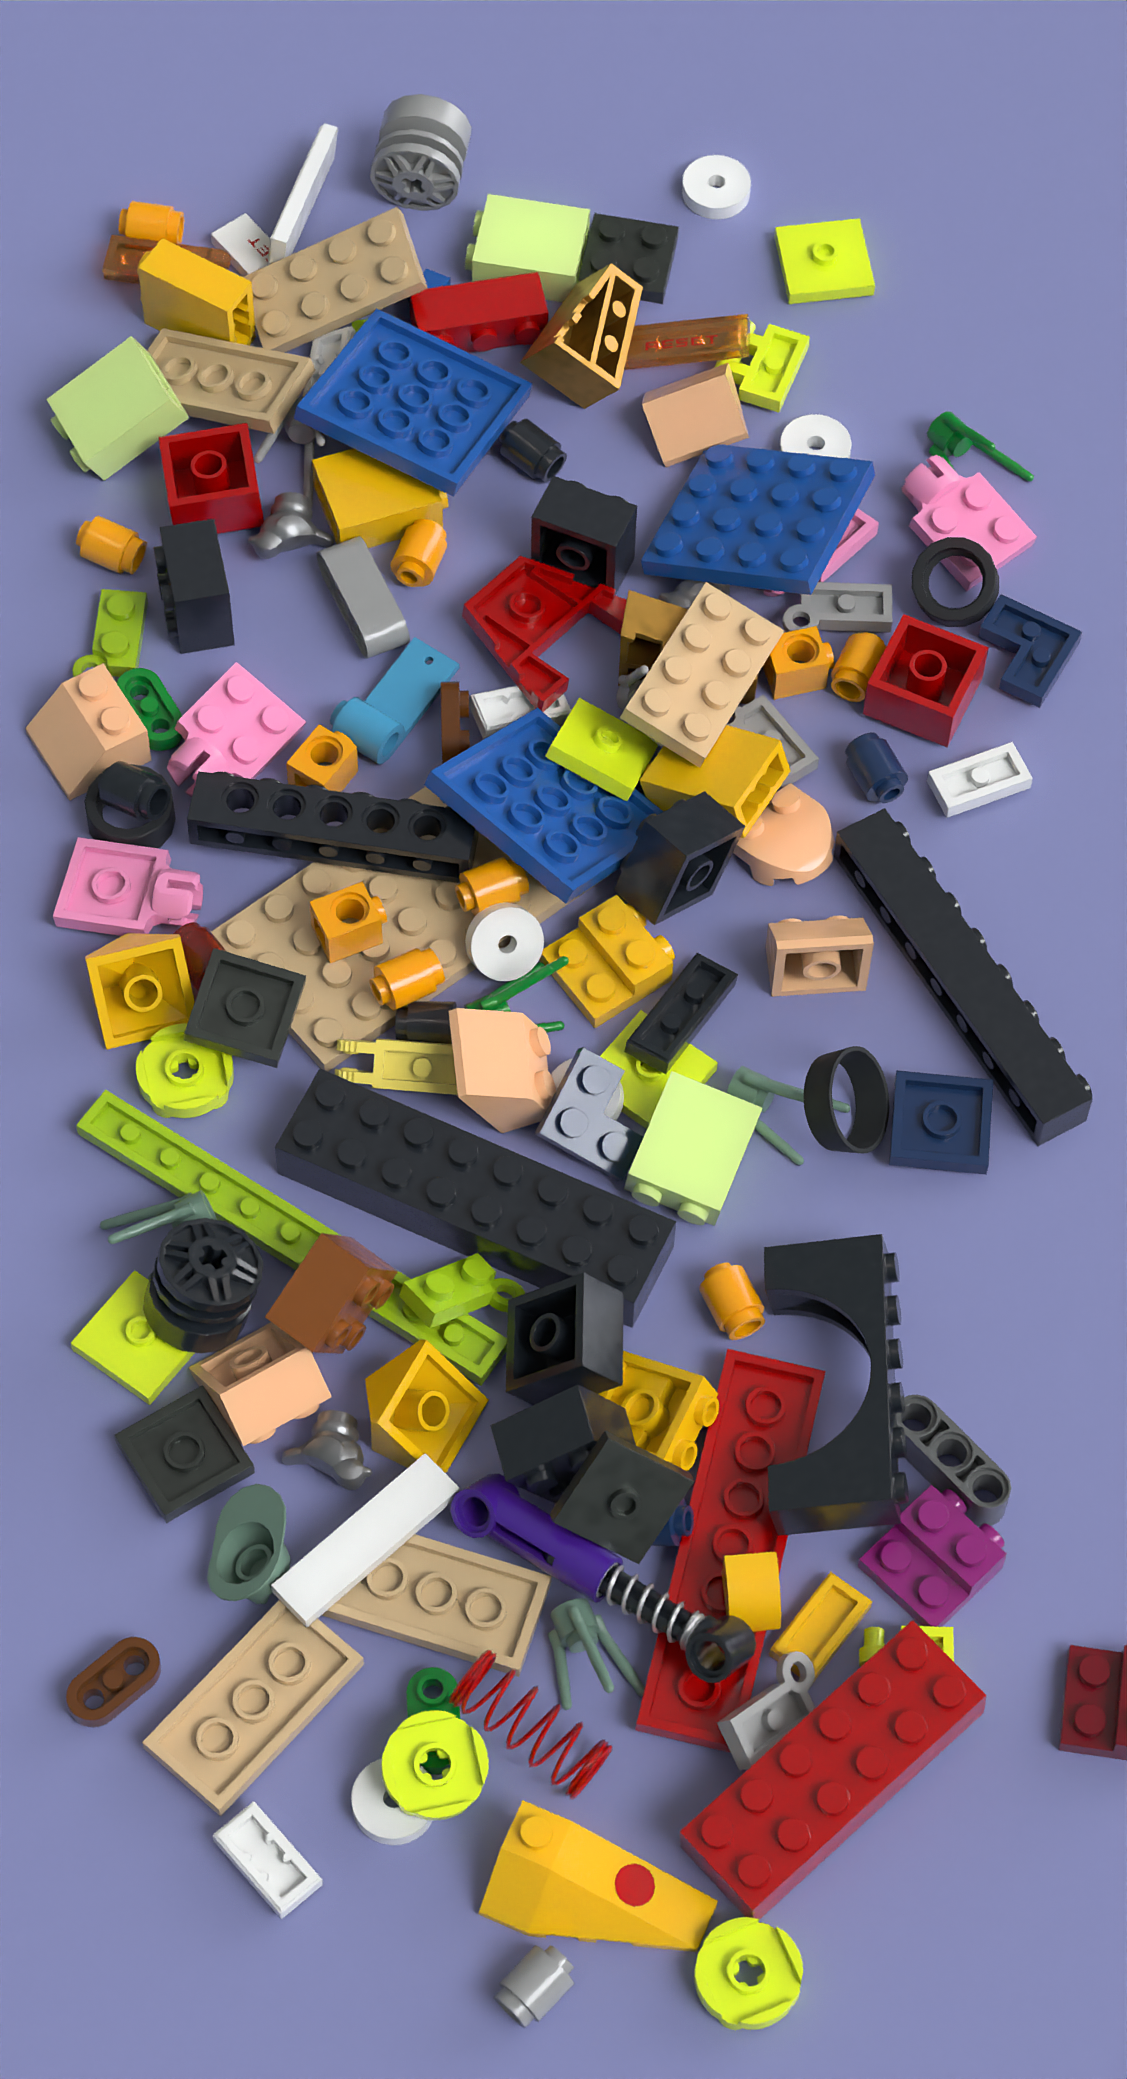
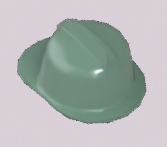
M261 1484L243 1487L230 1497L221 1510L216 1525L207 1580L211 1591L222 1600L234 1602L249 1599L256 1604H266L269 1595L273 1594L271 1585L290 1569L291 1558L283 1542L286 1528V1507L281 1495L272 1487Z

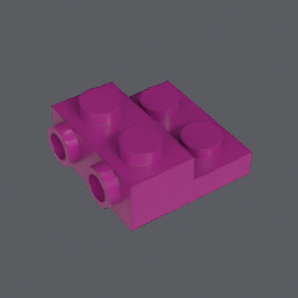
M932 1484L901 1513V1524H895L859 1559L858 1567L921 1626L942 1627L1003 1568L1007 1553L1002 1549L1005 1546L1003 1538L992 1526L983 1523L980 1527L976 1526L964 1515L967 1512L966 1505L956 1493L950 1489H945L940 1493Z

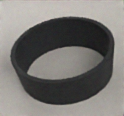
M860 1046L848 1047L823 1054L816 1058L807 1072L803 1095L807 1123L814 1138L822 1147L830 1151L862 1154L873 1151L882 1141L889 1119L888 1087L878 1061L868 1050ZM838 1064L842 1065L851 1080L856 1103L855 1121L847 1140L837 1124L832 1101L833 1079Z

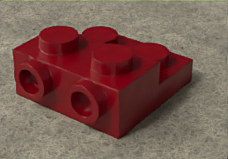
M1075 1645L1069 1646L1066 1660L1059 1751L1127 1760V1645H1124L1122 1652Z

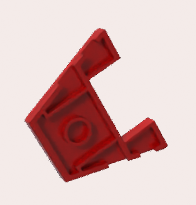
M520 555L464 603L462 617L534 708L538 707L544 712L567 691L569 678L538 657L586 614H591L621 634L627 599L616 596V589L603 584L596 588L573 581L574 574Z

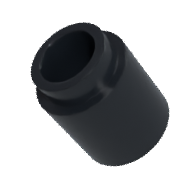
M527 418L519 423L517 421L511 422L504 429L499 439V442L502 444L501 455L534 480L540 478L544 482L551 481L552 477L559 473L567 458V454L561 450V444Z
M124 761L115 762L106 768L98 782L100 799L104 805L142 821L160 818L165 813L170 802V788L164 784L159 776Z
M414 1001L408 1004V1006L397 1009L395 1019L396 1040L452 1044L449 1011L457 1008L456 1002Z

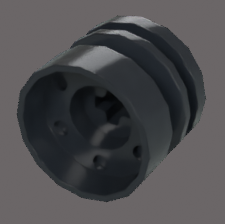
M209 1218L188 1220L171 1229L160 1245L154 1270L151 1273L145 1291L143 1311L149 1327L162 1341L181 1351L203 1354L220 1351L235 1342L246 1324L251 1310V1303L257 1294V1289L262 1280L263 1260L257 1245L243 1230L220 1220Z

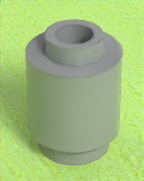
M535 1945L499 1983L502 1989L494 1996V1999L515 2022L526 2028L532 2020L539 2022L574 1985L573 1980L568 1975L574 1967L552 1945L545 1951Z

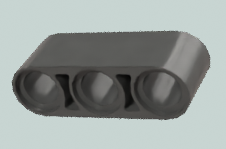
M918 1394L904 1397L905 1412L897 1413V1427H903L905 1431L907 1457L905 1459L940 1493L945 1489H950L956 1493L966 1505L967 1512L964 1515L976 1526H981L983 1523L993 1526L998 1523L1004 1516L1011 1492L1008 1476L932 1400ZM911 1419L918 1420L924 1424L926 1429L912 1431L906 1428L902 1422ZM947 1454L953 1455L962 1464L956 1467H949L941 1463L938 1457ZM987 1490L993 1493L998 1500L991 1503L982 1502L976 1498L974 1492Z

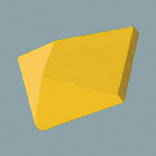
M126 933L85 956L90 990L106 1050L149 1040L156 1032L165 1027L188 1023L195 1001L179 934Z
M420 1339L365 1378L371 1420V1450L406 1468L410 1467L426 1453L447 1473L489 1399L428 1340Z

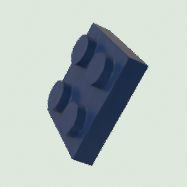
M896 1070L889 1165L987 1175L993 1079Z

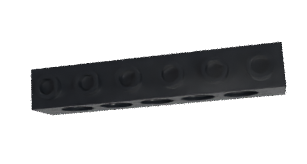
M198 771L187 816L190 844L460 883V873L472 869L479 832L449 806L441 807L421 804L414 799L407 798L400 800L379 798L366 792L345 793L331 791L318 785L304 787L283 784L271 778L260 780L242 778L222 771L214 773ZM239 808L249 809L246 812H234V810ZM285 815H293V816H296V817H294V818H292V819H282V818H280V817L285 816ZM330 822H340V823H342L341 825H338V826H329V825H326V824H328V823H330ZM380 828L389 830L384 833L374 832V830ZM425 835H431L436 838L431 840H424L420 837Z

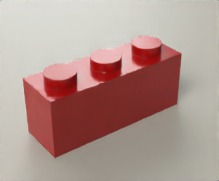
M538 272L428 288L410 296L411 325L466 352H486L494 348L520 344L531 345L549 322V312Z

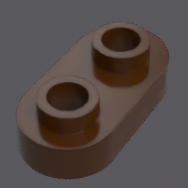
M459 681L441 682L442 764L470 748L469 730H460V718H469V690L459 691Z
M125 1638L116 1643L78 1674L69 1684L66 1693L67 1705L73 1719L86 1727L103 1726L152 1688L161 1674V1662L156 1647L144 1638ZM137 1662L144 1665V1670L138 1675H130L126 1672V1668L132 1663ZM92 1696H100L104 1699L102 1705L95 1709L86 1707L85 1702Z

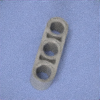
M360 536L317 551V562L322 577L355 642L366 659L410 643L405 619L368 547Z

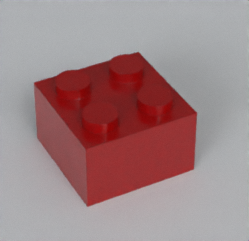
M248 423L158 437L173 525L214 519L217 534L261 527L264 517Z
M903 614L867 683L863 714L948 748L983 678L989 647Z

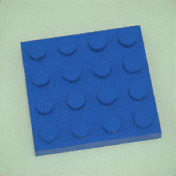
M376 308L298 403L294 419L454 497L528 399L532 383Z
M725 444L714 445L708 450L703 451L641 559L643 572L646 575L811 595L875 477L873 461L729 446Z
M537 707L430 771L424 785L437 795L444 804L451 807L468 821L481 835L487 837L506 853L514 863L521 866L544 885L551 894L567 904L618 870L623 859L632 851L638 838L636 830L640 823L650 814L658 815L663 811L637 789L633 790L628 801H624L545 757L561 727Z

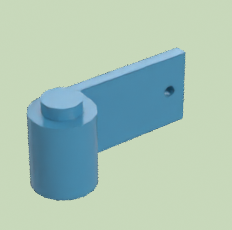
M414 637L365 701L358 697H353L348 702L343 700L336 706L330 718V724L333 725L332 732L338 731L348 736L354 745L357 746L359 753L377 764L385 763L441 693V682L450 681L459 670V663ZM429 660L433 661L431 664H426Z

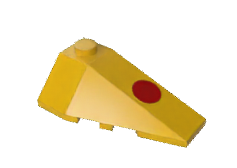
M523 1800L501 1846L479 1910V1915L531 1937L546 1938V1935L579 1938V1941L596 1943L597 1940L631 1943L632 1946L697 1952L718 1905V1901L573 1821Z

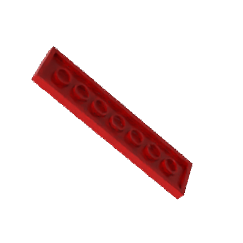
M727 1349L717 1389L718 1395L716 1398L719 1402V1411L714 1423L707 1430L689 1504L694 1514L693 1531L690 1536L681 1537L668 1591L669 1600L676 1604L683 1601L684 1609L692 1614L695 1611H699V1614L703 1613L704 1617L711 1615L716 1619L726 1616L722 1582L724 1556L776 1552L780 1574L788 1535L778 1536L769 1513L768 1466L793 1461L807 1455L826 1371ZM767 1630L752 1631L756 1641L754 1655L750 1661L718 1683H708L699 1679L689 1668L685 1649L682 1650L678 1641L670 1643L666 1633H658L636 1722V1731L731 1753L717 1722L751 1699Z

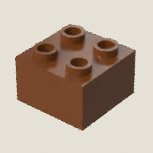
M321 1233L265 1318L311 1352L343 1354L345 1349L348 1351L352 1350L362 1339L366 1331V1326L363 1323L372 1309L381 1308L391 1296L395 1287L391 1281L398 1271L352 1237Z

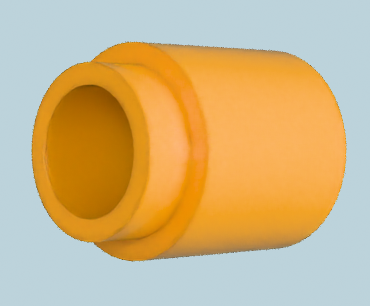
M131 201L128 209L122 208L119 217V234L125 235L127 244L154 248L164 238L178 246L181 245L184 232L183 212L174 211L173 206Z
M99 515L91 522L86 520L82 524L76 538V545L80 546V556L118 574H122L124 571L134 574L141 565L147 549V542L139 538L138 532Z
M428 519L416 520L413 525L406 528L390 564L393 574L402 584L409 587H422L432 582L447 549L445 530L438 523Z
M869 632L855 633L848 637L831 672V688L839 697L851 702L864 700L867 683L886 648L880 637Z
M504 857L460 873V884L455 885V893L464 912L471 910L474 916L487 907L498 903H517L520 901L521 895L529 893V883L524 869L511 859L506 860Z
M415 948L374 966V977L369 980L375 999L381 1006L387 1004L392 1010H397L436 992L437 986L445 982V975L439 959L431 948L422 951Z
M724 1262L713 1266L704 1274L705 1280L700 1284L699 1291L721 1332H727L731 1340H738L750 1336L764 1325L765 1319L762 1315L764 1306L743 1266H731L730 1263Z

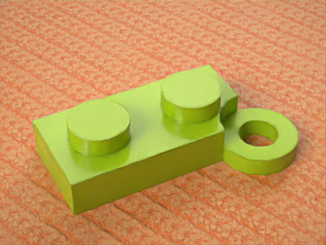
M101 589L92 647L93 654L80 657L74 663L72 668L73 677L82 674L89 667H96L104 663L111 676L120 677L126 671L139 667L148 607L147 592Z
M477 1253L403 1282L399 1297L429 1328H432L487 1305H491L496 1310L508 1312L509 1298L502 1297L498 1292H506L515 1298L525 1294V1290L517 1282L508 1278L494 1279L496 1271Z

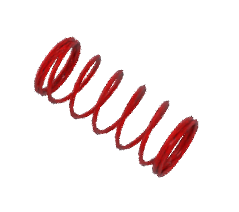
M486 1650L470 1667L453 1690L449 1698V1704L453 1703V1707L461 1705L462 1714H469L483 1705L499 1690L486 1714L483 1723L484 1732H491L497 1729L523 1705L506 1739V1749L508 1750L520 1746L547 1721L528 1758L529 1767H537L570 1738L553 1769L551 1785L561 1784L583 1765L565 1791V1796H569L570 1800L575 1799L608 1758L613 1749L612 1745H608L605 1739L600 1740L574 1767L555 1781L565 1757L583 1728V1721L578 1722L553 1748L539 1760L532 1763L543 1738L559 1713L561 1705L556 1704L530 1731L517 1742L510 1745L521 1719L538 1692V1686H534L506 1715L494 1725L488 1727L498 1702L516 1674V1668L511 1669L482 1699L465 1710L471 1693L479 1685L496 1660V1653H492V1650Z

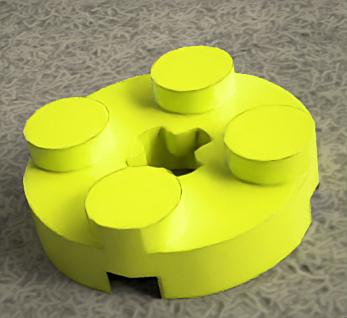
M188 1023L171 1025L156 1032L151 1037V1043L145 1047L143 1053L142 1050L140 1051L136 1060V1077L141 1095L152 1106L153 1111L163 1118H192L206 1114L213 1109H218L227 1102L228 1092L233 1084L234 1068L232 1055L184 1041V1032ZM188 1063L190 1069H198L197 1073L192 1074V1077L188 1079H181L172 1074L179 1071V1064Z
M438 1710L417 1713L404 1720L390 1736L381 1762L384 1786L389 1796L399 1805V1808L405 1814L431 1821L455 1817L474 1803L480 1795L489 1768L487 1749L480 1734L465 1721L456 1718L455 1715ZM430 1751H437L439 1759L449 1760L450 1768L442 1771V1779L432 1780L430 1773L422 1774L419 1765L427 1762V1753Z
M735 1918L714 1928L703 1942L696 1961L694 1973L695 1988L705 2009L712 2016L719 2019L724 2027L731 2030L762 2029L780 2021L788 2014L792 2006L795 2005L800 1992L803 1962L795 1942L779 1927L773 1928L768 1924L760 1923L759 1919ZM747 1960L750 1967L760 1966L763 1973L757 1977V1985L748 1986L746 1982L739 1983L734 1976L740 1970L738 1963Z

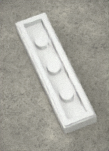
M325 123L323 126H320L271 235L268 265L292 255L333 163L338 127Z
M425 1453L271 1585L272 1592L307 1628L452 1502L455 1495L460 1492V1487Z

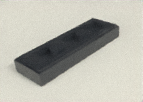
M696 953L627 1040L624 1052L667 1074L734 988L738 974Z

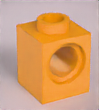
M817 626L783 633L762 667L773 699L827 688L829 670L834 668V656L830 643L822 642ZM794 661H803L805 663H797Z
M319 724L287 761L288 784L304 787L318 785L331 791L342 792L358 772L357 746L345 734L338 731L332 732ZM323 762L333 763V764L328 765V766L318 765V764L323 763Z
M363 881L309 902L311 926L329 963L383 943L382 924L387 922L386 912L378 896L370 897ZM347 918H355L360 920L352 924L342 922Z

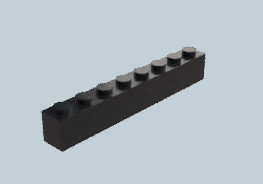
M884 808L837 831L834 858L990 1079H993V1084L1036 1145L1040 1146L1086 1122L1093 1100L1088 1082L1081 1074L1076 1075L1066 1062L1065 1052L1058 1040L1054 1037L1049 1038L1039 1024V1017L1033 1005L1028 1000L1023 1001L1013 988V981L1004 965L996 964L988 953L985 939L980 931L975 927L970 928L962 917L961 908L955 896L951 892L945 893L936 880V874L930 861L924 856L920 857L912 847L910 836L905 826L899 821L895 822Z

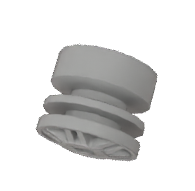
M423 94L406 95L392 101L384 111L379 132V143L376 145L375 157L371 165L370 179L376 191L388 201L408 209L422 211L437 210L449 205L458 194L463 162L466 159L470 142L471 125L466 115L455 105L434 96Z

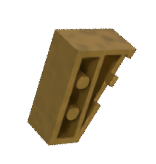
M613 264L607 265L578 282L520 363L584 409L620 390L643 287Z
M628 590L620 639L619 677L621 675H629L643 665L647 666L650 670L688 609ZM759 673L740 703L748 704L755 700Z

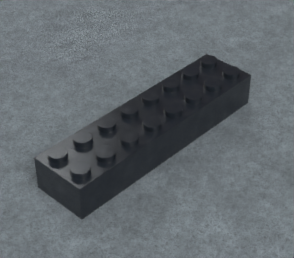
M320 1068L275 1146L278 1174L468 1257L478 1253L491 1267L534 1286L542 1288L581 1273H586L624 1293L623 1324L633 1328L674 1248L676 1221Z

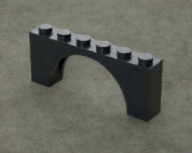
M883 1234L764 1247L765 1292L773 1314L812 1317L835 1325L847 1332L864 1348L870 1357L871 1363L870 1381L865 1399L847 1427L832 1441L809 1455L782 1464L768 1466L769 1513L778 1536L901 1524L900 1504L908 1503L909 1501L907 1477L905 1472H899L898 1458L907 1457L905 1431L903 1427H897V1413L905 1412L904 1391L901 1382L895 1383V1369L903 1368V1353L900 1339H894L893 1326L901 1325V1308L898 1295H892L891 1283L899 1282L900 1273L896 1252L888 1253Z

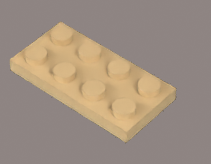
M398 207L243 277L252 282L255 325L262 347L284 353L370 315L376 308L381 310L427 289L404 215Z
M164 328L161 329L147 350L152 355L188 416L230 425L248 423L249 429L273 434L316 371L309 357Z
M706 582L626 706L620 719L700 768L784 630Z
M414 1534L325 1611L322 1616L475 1663L486 1650H492V1653H496L497 1657L491 1669L508 1673L511 1669L516 1668L514 1676L519 1677L551 1585V1576Z
M279 1600L142 1742L143 1748L221 1817L362 1668L364 1658L318 1618L306 1628Z

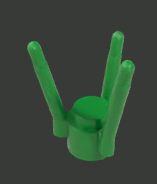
M951 411L940 414L931 423L927 431V438L933 443L929 449V454L944 458L953 469L954 467L947 456L961 457L973 445L1026 481L1031 482L1034 479L1032 473L997 450L993 442L968 427Z
M562 956L547 965L539 962L526 975L508 981L488 995L465 1004L464 1009L511 1012L507 1000L569 963V959L566 956ZM562 1021L536 1024L538 1027H542L546 1033L564 1029Z

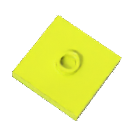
M860 218L775 227L774 237L789 304L874 295L875 282Z
M579 697L545 757L620 799L628 801L654 755L658 744L640 730Z
M640 1010L600 1057L625 1071L620 1080L624 1091V1103L621 1112L647 1129L671 1071L705 1084L717 1071L718 1062L692 1044H689L667 1074H664L625 1053L627 1040L648 1015Z
M134 1270L73 1339L71 1347L78 1355L145 1403L151 1405L195 1353L181 1351L162 1341L149 1327L143 1311L144 1296L149 1280Z

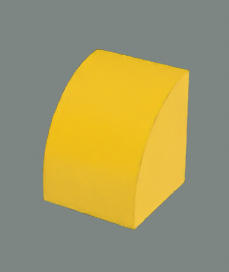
M776 1552L724 1556L722 1582L726 1616L732 1615L742 1619L750 1626L752 1631L780 1629L781 1595Z

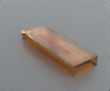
M748 314L635 325L624 370L749 357Z

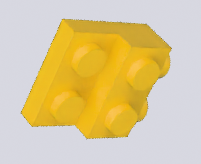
M618 895L613 896L579 917L578 928L545 947L539 959L540 962L547 965L562 956L568 957L569 963L551 976L594 1028L602 1025L672 981V960L675 959V954L670 943L662 935L653 938L644 927L647 925L646 918L629 903L625 904Z
M623 1351V1385L598 1393V1395L626 1409L636 1446L685 1471L690 1470L696 1460L697 1445L695 1440L702 1426H711L719 1411V1402L716 1398L718 1393L704 1376Z

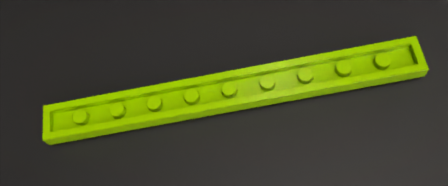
M106 1089L76 1125L78 1135L179 1198L190 1192L194 1194L202 1190L209 1200L217 1220L225 1221L243 1230L259 1248L294 1270H297L321 1233L340 1235ZM398 1271L391 1281L395 1286L391 1296L381 1308H373L368 1316L413 1344L420 1339L428 1340L464 1376L482 1386L507 1352V1338L469 1314L429 1328L399 1297L403 1282L411 1278Z

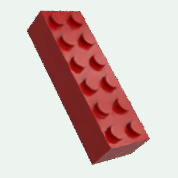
M912 1620L680 1830L681 1848L745 1917L760 1920L984 1713L987 1695Z

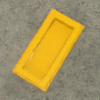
M830 1572L771 1647L769 1656L778 1662L782 1655L789 1652L798 1651L804 1653L813 1664L815 1681L870 1610L873 1601ZM793 1664L791 1672L800 1677L799 1668Z

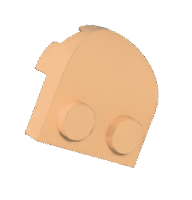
M789 783L775 793L746 837H740L733 854L750 865L753 879L761 884L773 886L774 879L793 878L794 883L797 885L803 884L819 876L832 863V849L835 841L829 816L819 802Z

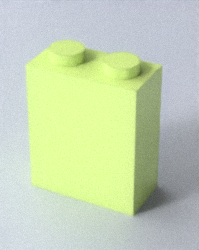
M488 194L484 211H476L473 236L477 237L476 244L468 245L465 270L472 271V282L538 272L545 300L564 302L578 283L589 237L590 209Z
M132 336L46 399L55 413V416L51 418L52 424L65 440L70 439L74 445V448L70 450V454L77 465L84 472L91 469L104 481L159 441L158 437L166 436L189 418L152 355Z
M671 1071L628 1173L624 1189L632 1192L633 1198L645 1205L659 1206V1204L678 1211V1216L689 1223L704 1225L706 1222L715 1226L758 1122L762 1107Z

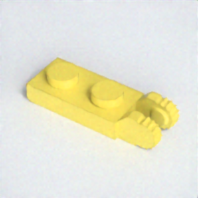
M376 1038V1042L337 1039V1051H342L345 1054L367 1053L375 1055L373 1072L342 1067L341 1069H335L336 1076L353 1083L372 1084V1088L458 1095L452 1044Z

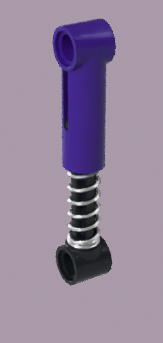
M498 1473L488 1474L458 1492L451 1503L452 1519L462 1533L472 1538L487 1536L593 1602H600L606 1597L608 1605H620L623 1614H635L639 1624L650 1623L655 1634L664 1632L667 1634L670 1643L678 1641L682 1650L685 1649L689 1668L699 1679L708 1683H718L750 1661L754 1655L756 1648L755 1636L750 1626L742 1619L732 1615L722 1616L718 1619L711 1615L704 1617V1614H699V1611H695L693 1614L684 1609L683 1601L676 1604L669 1600L668 1592L661 1595L653 1590V1583L646 1586L638 1581V1574L631 1577L623 1572L624 1566L621 1557L553 1523L550 1514L520 1497L516 1486L507 1482L505 1476Z

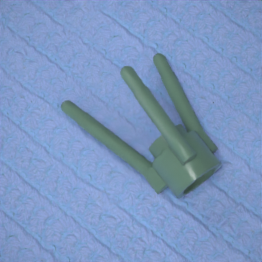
M741 1066L736 1071L727 1089V1094L762 1107L761 1112L763 1113L769 1108L775 1094L804 1103V1089L772 1080L744 1066ZM832 1098L834 1110L844 1113L850 1111L849 1104ZM758 1119L755 1130L796 1165H802L804 1163L803 1157L763 1121Z
M200 1190L194 1194L190 1192L176 1200L103 1220L100 1223V1227L106 1230L148 1219L109 1235L108 1242L115 1244L169 1223L175 1228L188 1220L201 1218L217 1220L206 1195Z
M576 1598L557 1606L551 1612L550 1617L555 1629L547 1635L554 1650L561 1705L564 1710H569L572 1707L566 1647L572 1653L586 1651L605 1692H613L614 1685L596 1647L599 1640L639 1696H643L645 1686L607 1631L602 1616L594 1615L588 1599Z

